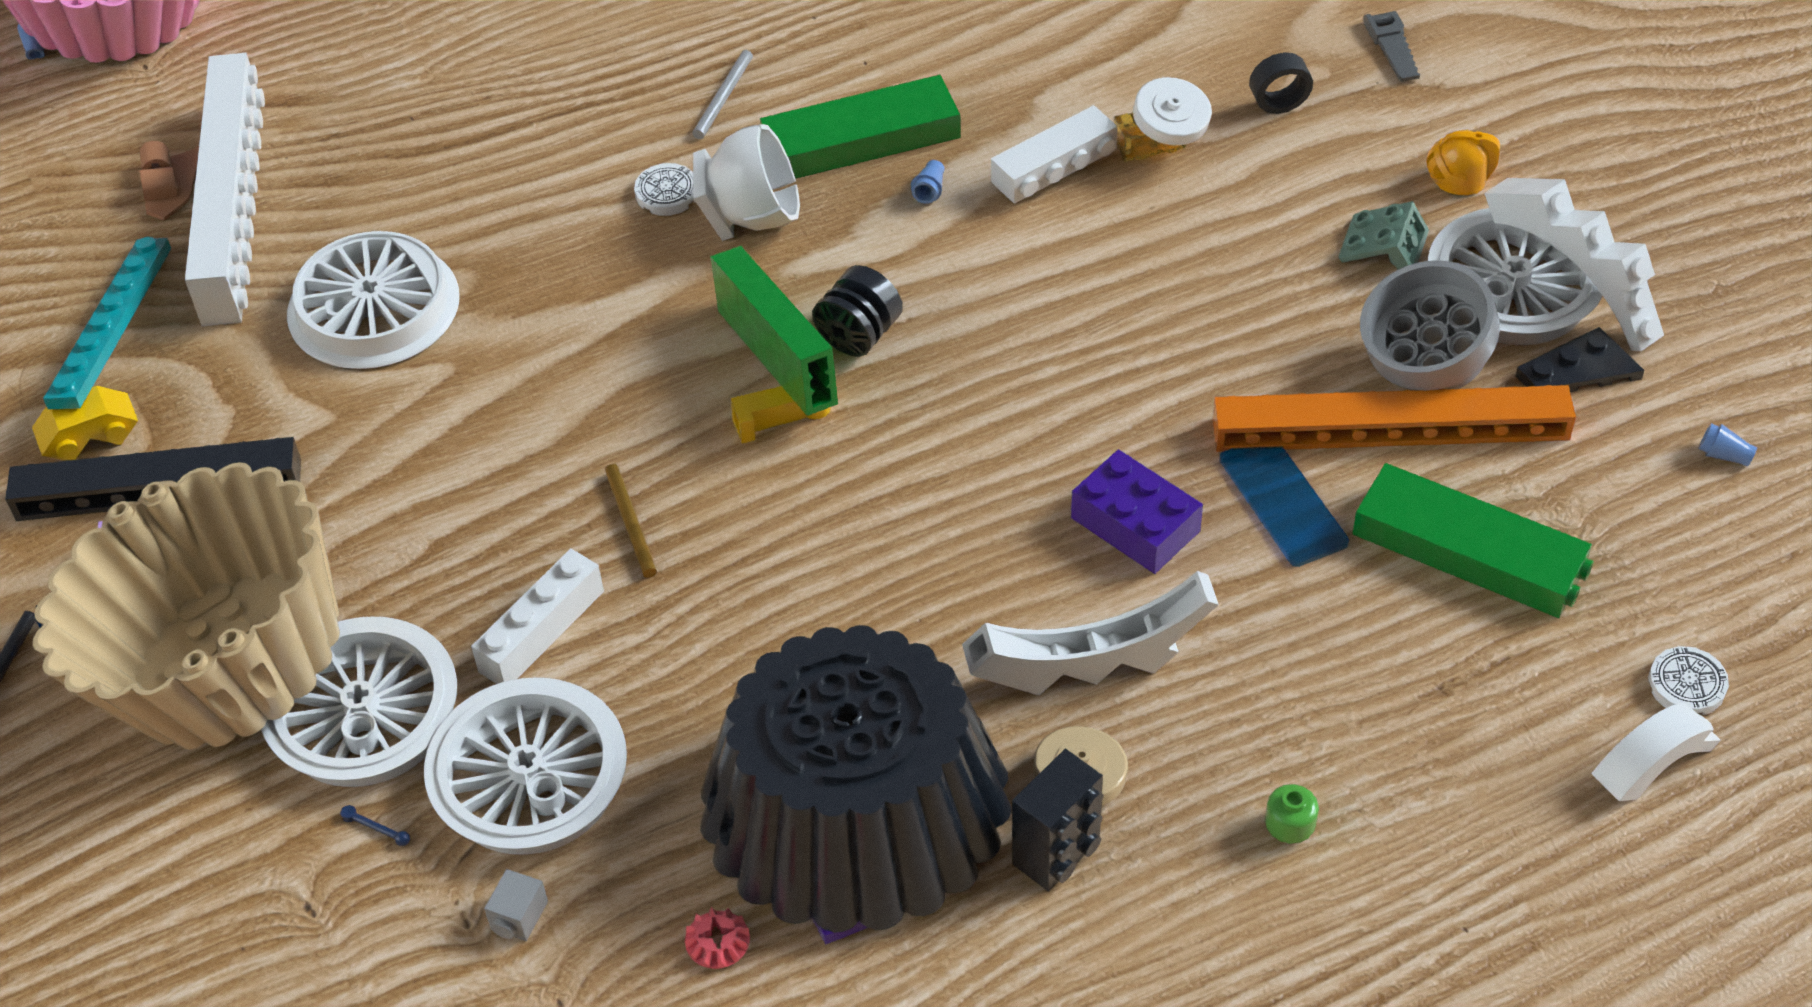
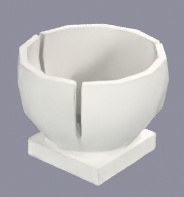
M759 124L744 127L724 139L713 158L710 157L706 149L693 153V199L722 241L734 237L735 224L757 231L782 227L798 219L800 201L797 185L795 184L783 190L773 192L775 189L796 182L789 158L779 138L768 125Z

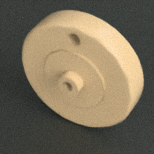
M1073 726L1056 730L1039 743L1034 755V778L1066 748L1103 775L1102 794L1104 797L1102 806L1114 800L1123 790L1128 771L1127 756L1121 745L1108 734L1094 728Z

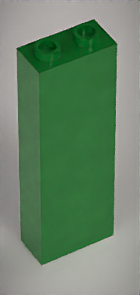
M941 74L760 118V124L768 125L779 138L789 158L795 179L961 138V115Z
M742 246L710 256L718 312L801 410L809 416L838 405L833 348Z
M1384 463L1355 514L1352 535L1556 618H1560L1566 605L1573 607L1581 589L1580 586H1577L1579 579L1587 580L1594 564L1593 560L1588 559L1592 544L1388 463Z

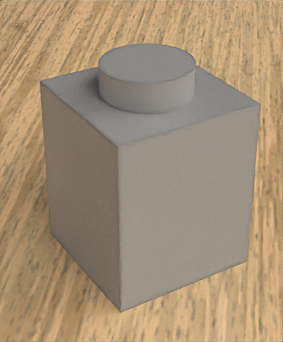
M506 869L484 908L490 928L494 933L506 939L515 937L524 941L528 940L548 903L543 881Z

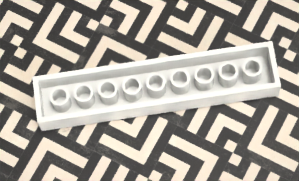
M247 53L209 56L185 274V282L201 326L242 323L243 309L248 307L245 285L250 284L247 261L252 260L249 238L254 237L251 216L256 214L253 193L258 191L255 171H259L260 167L256 151L261 149V137L258 128H263V117L260 107H265V98L262 88H257V70L255 65H250Z

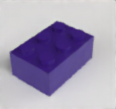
M1119 449L1072 490L1071 518L1153 574H1156L1201 531L1203 504Z

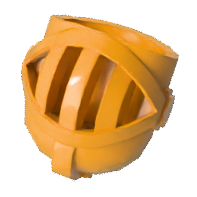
M1468 129L1447 134L1434 144L1427 155L1426 163L1431 178L1440 189L1448 193L1457 195L1479 193L1484 189L1487 180L1498 165L1500 142L1491 134L1480 131L1473 132Z

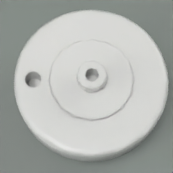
M1170 77L1154 79L1143 85L1136 95L1133 107L1134 120L1140 130L1151 139L1168 145H1185L1198 140L1206 132L1212 115L1210 101L1201 89L1188 81Z

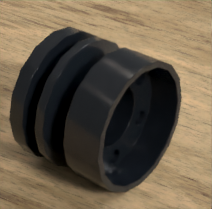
M855 265L849 267L835 282L832 289L828 290L824 297L816 303L812 310V320L817 331L836 350L849 356L861 357L869 353L880 340L883 333L887 332L903 312V302L897 289L881 273L867 266Z

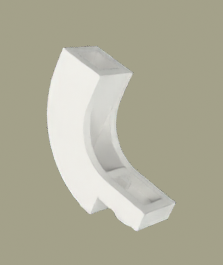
M1686 703L1675 704L1653 715L1631 731L1607 754L1591 774L1618 801L1637 800L1654 779L1673 762L1690 753L1710 752L1721 740L1712 732L1714 730L1713 726L1707 719L1697 714Z

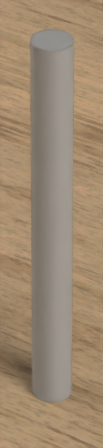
M743 50L693 130L692 133L695 138L703 139L752 60L753 55L750 51Z

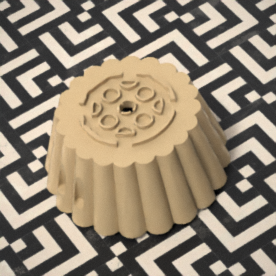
M240 462L225 466L217 473L211 468H197L182 476L177 483L173 481L152 482L142 490V494L137 502L121 501L114 504L104 518L102 527L82 535L72 547V559L63 562L51 573L48 580V588L52 592L45 596L35 609V618L43 626L36 632L32 645L36 651L45 656L42 666L45 674L64 684L69 692L155 741L165 745L175 743L187 750L198 748L205 742L213 747L223 746L232 741L236 735H254L265 726L267 720H275L285 716L292 709L294 699L301 698L313 690L317 681L316 674L325 670L331 663L333 656L330 647L338 641L340 636L337 620L339 609L318 508L314 503L307 500L306 491L301 482L297 480L284 482L281 471L275 467H265L252 472L250 466Z

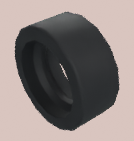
M1283 52L1262 60L1254 68L1250 75L1249 87L1262 110L1267 113L1279 114L1289 112L1307 100L1313 90V78L1303 58L1295 53ZM1285 75H1297L1294 81L1287 87L1274 92L1266 91L1274 80Z

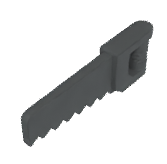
M1392 11L1372 16L1371 14L1364 15L1363 22L1374 43L1376 45L1379 44L1398 79L1402 82L1419 79L1420 74L1415 66L1416 62L1413 61V55L1410 54L1411 49L1408 48L1409 44L1406 42V37H1404V24L1398 13Z

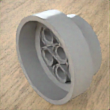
M1433 260L1405 266L1384 278L1372 290L1364 303L1360 316V332L1371 363L1380 375L1391 383L1409 390L1459 389L1471 382L1480 373L1492 355L1498 342L1500 323L1492 293L1486 282L1476 272L1458 263Z

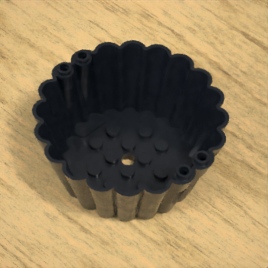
M865 625L853 626L845 632L838 628L825 627L817 630L811 639L805 636L792 637L781 646V652H770L762 655L756 661L754 673H749L738 681L732 702L726 710L702 785L701 799L706 806L701 820L700 831L704 839L709 843L715 844L712 860L715 869L724 876L738 878V893L745 901L757 905L771 903L774 914L780 920L786 923L799 924L813 918L818 926L834 933L845 932L853 928L858 921L874 930H886L899 923L904 913L913 916L933 914L944 903L945 892L959 893L966 891L974 885L979 872L976 863L986 862L994 858L999 852L1001 839L997 827L1002 826L1011 814V804L1003 790L1008 781V771L993 746L985 726L973 709L953 668L946 663L939 662L934 651L929 646L921 643L909 644L905 635L898 631H884L877 634L874 629ZM845 713L857 716L852 721V725H849L848 722L839 721L837 718Z

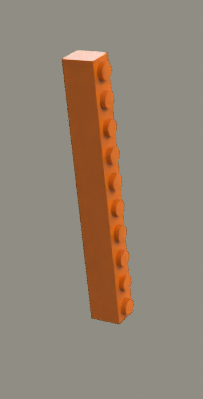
M1569 385L1215 397L1213 410L1216 452L1567 441L1571 439L1576 420Z

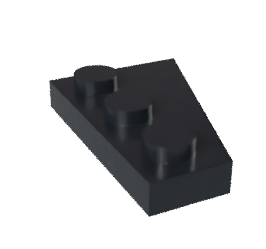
M1598 327L1518 366L1515 376L1526 387L1569 385L1570 392L1578 391L1579 386L1598 383L1599 387L1612 385L1613 380L1628 378L1630 382L1642 380L1645 370Z

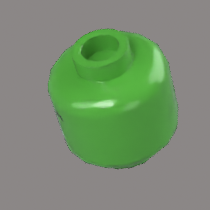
M1296 784L1282 785L1276 788L1269 796L1266 806L1265 823L1267 830L1280 842L1294 844L1307 840L1316 828L1319 812L1317 798L1310 790Z

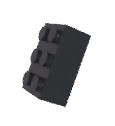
M1066 748L1012 800V865L1048 892L1058 882L1064 883L1074 872L1076 864L1084 855L1086 857L1091 856L1101 843L1100 827L1103 818L1101 816V808L1104 797L1102 794L1103 775Z

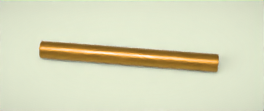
M610 464L605 468V473L642 574L645 578H651L656 575L657 569L617 464Z

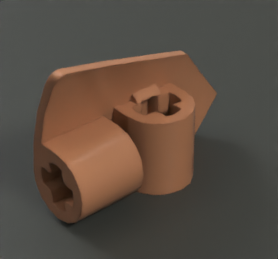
M150 141L142 145L140 148L142 168L140 176L147 215L165 221L190 201L196 178L199 145L174 156L169 155L168 147L162 142Z

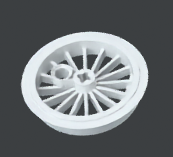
M1490 208L1468 213L1449 223L1436 236L1429 250L1428 261L1452 262L1453 259L1457 258L1468 264L1463 266L1476 272L1486 282L1492 293L1499 317L1500 333L1498 343L1532 345L1559 338L1571 331L1584 317L1592 312L1603 296L1588 276L1560 250L1528 231L1506 224L1494 223ZM1496 240L1498 242L1502 259L1485 241ZM1507 243L1520 248L1518 256H1511ZM1475 247L1484 258L1467 250V248ZM1525 250L1534 254L1530 260L1524 258ZM1542 260L1547 261V263L1537 266ZM1559 270L1564 271V272H1562V273H1554V272H1557V271H1559ZM1563 285H1580L1581 290ZM1512 299L1515 301L1519 316L1508 315ZM1559 299L1571 301V303L1567 304ZM1525 304L1535 316H1528ZM1546 308H1548V309H1550V310H1552V311H1554V312L1549 313V312L1546 310Z
M372 231L358 233L326 245L311 256L302 266L295 279L293 293L289 300L287 323L289 331L298 346L321 362L352 369L387 366L422 352L444 334L452 323L458 309L459 287L451 269L421 241L396 232ZM370 260H378L371 275ZM390 260H394V261L387 267L389 261H390ZM364 262L365 276L360 273L354 264ZM344 268H348V270L354 277L348 275L347 273L341 270ZM430 289L432 293L419 292L418 290ZM405 303L425 305L422 310H417ZM322 306L308 313V308ZM388 308L410 318V320L399 325ZM382 315L392 330L377 334L375 317ZM365 317H369L370 334L356 336L362 320ZM328 319L324 326L320 327L317 325V323ZM335 332H345V334H337Z
M359 617L338 622L340 636L338 641L330 647L333 656L332 661L325 670L316 674V686L334 697L308 693L301 698L294 699V703L321 708L293 713L288 712L279 719L267 720L265 726L261 729L269 747L284 763L315 780L343 787H360L385 782L405 773L426 757L429 744L436 730L449 713L453 711L457 695V677L453 662L446 649L434 636L424 629L403 620L388 617ZM391 662H399V663L382 679V676H383V674H384V672H385V669H386L388 663H391ZM376 664L369 681H365V665ZM416 664L425 669L398 683ZM357 667V680L350 682L343 669ZM336 671L345 687L341 689L320 675ZM430 682H434L433 691L406 695ZM430 705L427 713L404 710ZM393 721L410 723L418 726L410 733L401 726L394 723ZM317 723L293 736L288 731V728L291 726ZM377 725L395 735L401 741L389 747ZM369 731L362 737H356L359 732ZM326 735L311 751L303 747ZM343 738L335 758L325 756ZM379 744L383 749V751L372 755H367L373 752L379 746ZM350 751L360 755L358 758H347Z
M521 678L505 681L470 696L442 721L431 739L425 757L424 781L426 791L433 808L440 818L450 828L465 838L485 848L501 853L535 854L546 852L568 844L580 837L602 816L617 793L624 776L627 759L625 737L619 721L610 708L596 695L580 686L551 678ZM552 715L567 718L542 747ZM541 717L533 744H527L524 724ZM577 725H581L588 730L587 733L558 748ZM519 727L521 745L515 748L505 733ZM499 738L509 752V755L488 743ZM596 742L599 743L603 750L599 753L569 758ZM475 751H479L497 762L467 757ZM601 766L599 776L571 773V771ZM456 769L487 773L485 775L452 781L453 773ZM563 785L591 788V790L583 798ZM488 788L463 803H460L455 797V794ZM544 791L553 793L548 798L538 797ZM528 793L533 825L517 826ZM499 798L482 819L472 814V812ZM515 799L507 826L495 824L494 822ZM565 801L574 805L566 813L563 814L561 812ZM538 814L543 816L554 814L555 818L539 823Z

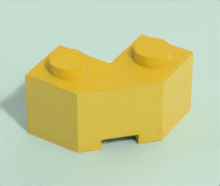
M94 386L81 408L47 409L45 407L32 426V430L42 456L59 460H75L90 438L122 445L138 422L128 393Z

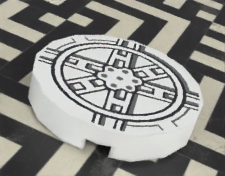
M662 163L651 166L643 171L635 181L634 192L638 205L642 209L644 207L649 209L652 214L658 216H671L689 208L688 204L694 200L693 172L686 166L676 163Z
M1678 646L1663 651L1655 658L1648 675L1652 694L1662 706L1668 708L1675 704L1686 703L1696 713L1703 712L1702 715L1712 713L1721 706L1729 687L1728 674L1721 662L1708 652L1695 647Z

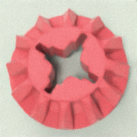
M711 907L706 914L701 916L696 914L694 922L690 926H686V950L693 961L706 968L719 969L733 965L744 956L750 943L749 928L745 924L742 915L737 916L733 914L729 908L725 911H716ZM713 927L720 929L721 934H723L722 942H720L721 948L717 949L713 939L709 938L712 936Z

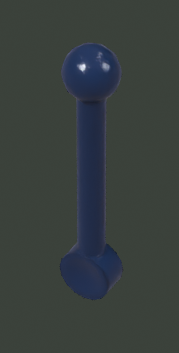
M352 805L344 806L340 811L341 817L345 822L356 821L395 839L396 844L399 846H406L410 842V835L406 831L397 832L358 814Z

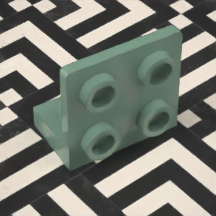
M1413 201L1392 204L1388 207L1374 210H1363L1353 215L1338 257L1343 263L1388 254L1390 262L1399 270L1419 262L1429 229Z

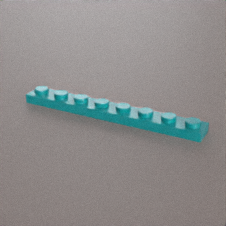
M144 237L136 240L43 397L47 409L81 408L171 250L168 238Z

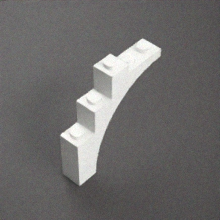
M1507 178L1484 193L1494 223L1514 226L1540 237L1565 254L1588 276L1614 312L1631 351H1642L1664 336L1647 280L1653 277L1655 273L1646 244L1614 242L1605 211L1575 210L1565 179Z
M1197 571L1183 583L1161 597L1113 618L1075 627L1043 630L1016 629L985 623L962 644L970 675L1035 695H1041L1063 674L1097 685L1121 663L1154 674L1179 653L1175 642L1219 604L1209 576Z

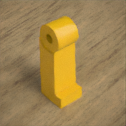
M782 386L731 398L732 420L742 444L754 441L755 432L804 418L821 419L826 417L831 410L830 407L807 416Z

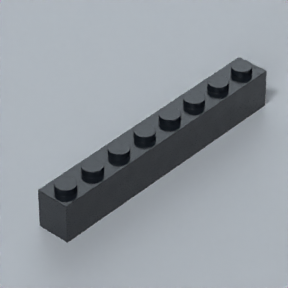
M294 437L12 466L9 469L5 500L16 521L109 512L110 508L118 502H137L142 494V490L152 482L173 481L177 483L188 472L203 467L211 468L215 473L225 466L239 462L250 466L252 472L265 467H275L281 471L284 482L288 480L300 482L301 457Z

